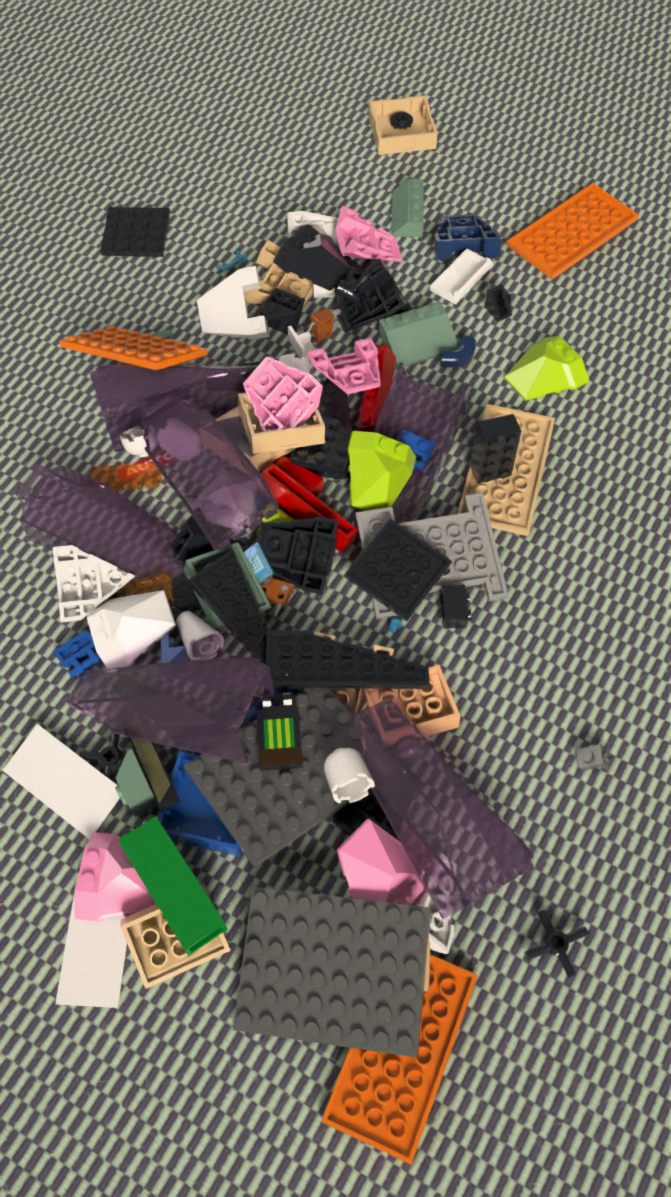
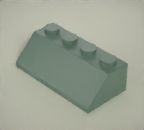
M407 179L392 191L391 235L394 237H422L424 223V179Z

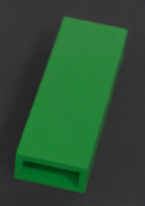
M156 816L145 820L140 827L125 833L118 840V843L188 957L228 930L224 920Z

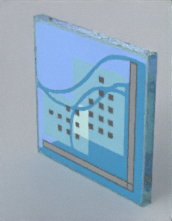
M259 541L244 551L260 585L275 574Z

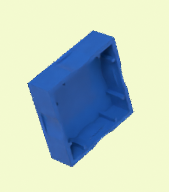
M179 751L171 782L180 799V803L160 811L158 820L172 842L241 856L242 849L184 770L183 765L199 755Z

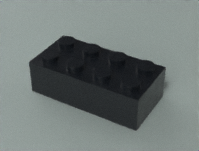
M514 414L478 422L470 465L477 483H487L491 480L504 479L512 475L522 432Z

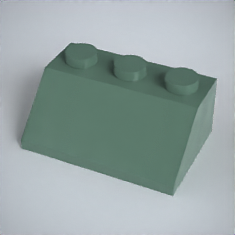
M132 748L127 750L116 776L118 786L115 789L127 812L132 811L136 817L158 805Z

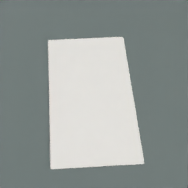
M38 724L3 770L88 839L97 831L120 799L115 789L118 785Z
M74 892L56 1004L118 1007L127 941L120 924L121 919L131 915V913L121 917L106 918L102 921L75 919Z

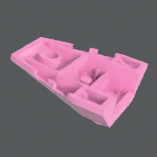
M345 206L341 207L335 232L340 251L343 255L353 258L381 259L385 261L401 262L403 260L396 237L381 227L375 228L371 225L372 222L367 219L365 221L360 218L358 212Z
M371 338L355 341L354 353L332 358L327 357L323 348L307 352L311 364L347 394L380 387L377 347Z
M266 357L243 383L263 432L301 427L319 407L323 388L311 374L287 366L269 357Z
M369 819L337 849L343 874L347 877L348 893L354 899L411 905L425 890V868L416 853Z
M94 832L85 846L75 888V919L102 921L106 918L125 916V914L139 912L156 904L118 843V840L122 837L115 834Z

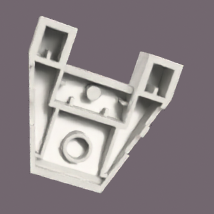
M256 266L237 270L197 300L202 333L233 336L236 338L242 337L251 340L270 337L265 316L249 318L245 291L261 288L259 272Z

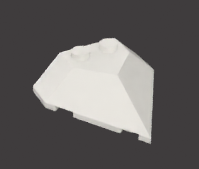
M73 545L53 547L61 623L82 620L89 612L96 609L135 577V575L126 573L100 558L79 550V548Z

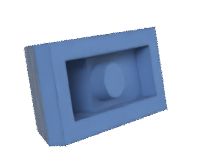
M169 631L161 638L162 668L165 675L169 674L187 656L185 646L175 647L174 637L170 636Z

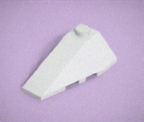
M438 853L425 877V890L411 905L431 907L430 950L448 954L454 936V925H451L452 913L455 912V905L452 904V892L455 891L456 864L444 854Z

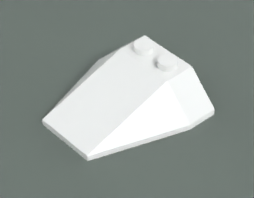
M306 211L288 212V238L307 225H312L322 229L331 236L340 250L335 232L338 221L337 217Z

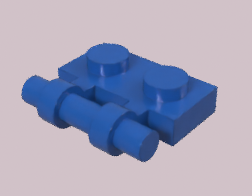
M87 630L53 651L64 668L71 664L74 668L68 671L71 678L77 674L81 675L85 672V669L93 664H98L101 659L98 653L93 652L96 648L93 638ZM88 655L89 658L79 664L77 660Z

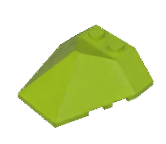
M560 336L546 337L533 344L504 376L506 382L525 401L545 397L546 394L553 392L558 394L562 390H576L589 382L582 357Z
M352 431L347 448L350 458V465L348 467L351 475V482L349 483L351 506L363 511L392 507L413 473L416 460L415 454L410 446L379 433Z

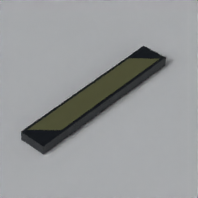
M135 709L120 716L160 811L180 803V799L138 709Z

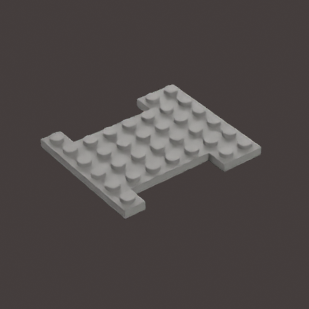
M483 493L465 495L464 501L467 513L397 523L452 561L450 567L430 593L441 591L443 585H465L468 587L485 584L488 601L508 598ZM392 507L355 513L362 551L364 552L389 519L395 521ZM372 597L376 620L398 616Z

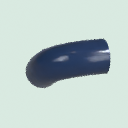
M471 336L462 337L457 350L442 349L440 367L450 368L467 364L473 358L476 350L475 338Z

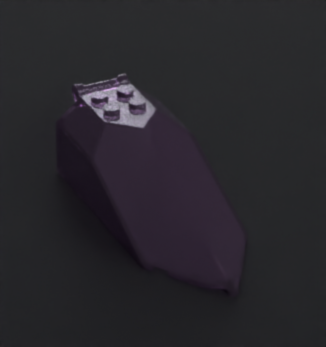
M36 464L33 467L34 471L23 485L15 490V495L25 500L20 522L30 541L53 551V547L73 545L79 548V550L100 558L126 573L135 575L125 585L137 591H144L147 587H157V589L169 588L182 576L187 578L184 572L186 561H177L170 547L178 533L110 486L63 465L47 470L42 465ZM39 476H43L31 493H28L27 491Z

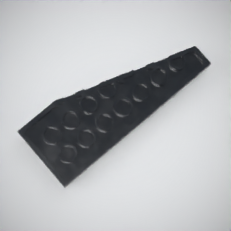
M326 378L322 388L319 407L317 408L325 425V443L297 447L292 455L291 464L344 476L350 462L347 448L352 433L348 396L330 379Z
M267 630L265 688L429 689V667L407 660L403 662L393 659L390 655L385 654L383 656L367 648L347 642L340 643L331 640L327 636L320 637L314 635L310 631Z

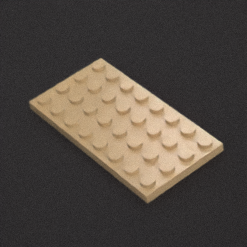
M486 404L482 421L514 414L522 431L512 475L504 479L491 480L487 483H477L470 467L457 514L467 513L464 501L465 495L483 493L492 528L529 536L555 418Z

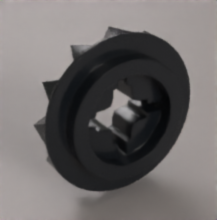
M396 112L391 115L390 123L395 129L406 130L407 127H411L413 124V117L406 112Z

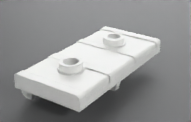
M466 249L430 285V291L457 304L493 266V262L489 258H484Z

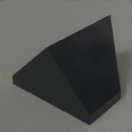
M503 284L487 290L485 308L497 322L512 316L511 294L503 287Z

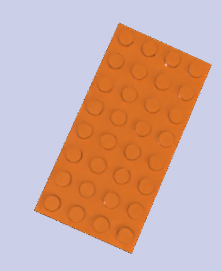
M592 183L507 240V246L553 280L637 221L639 214Z
M107 326L104 330L94 329L92 333L82 332L79 336L69 335L66 336L67 339L60 340V347L153 370H159L207 356V348H202L198 344L188 345L185 341L175 342V339H163L162 336L152 337L148 333L139 334V331L129 332L125 328L116 329V326Z
M430 954L429 991H424L418 1057L350 1048L321 1122L412 1165L478 975Z

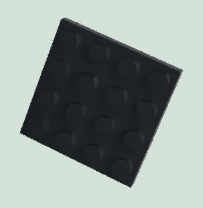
M109 207L101 245V255L164 257L170 208Z
M389 519L345 574V578L405 621H408L450 567L452 561L395 521Z

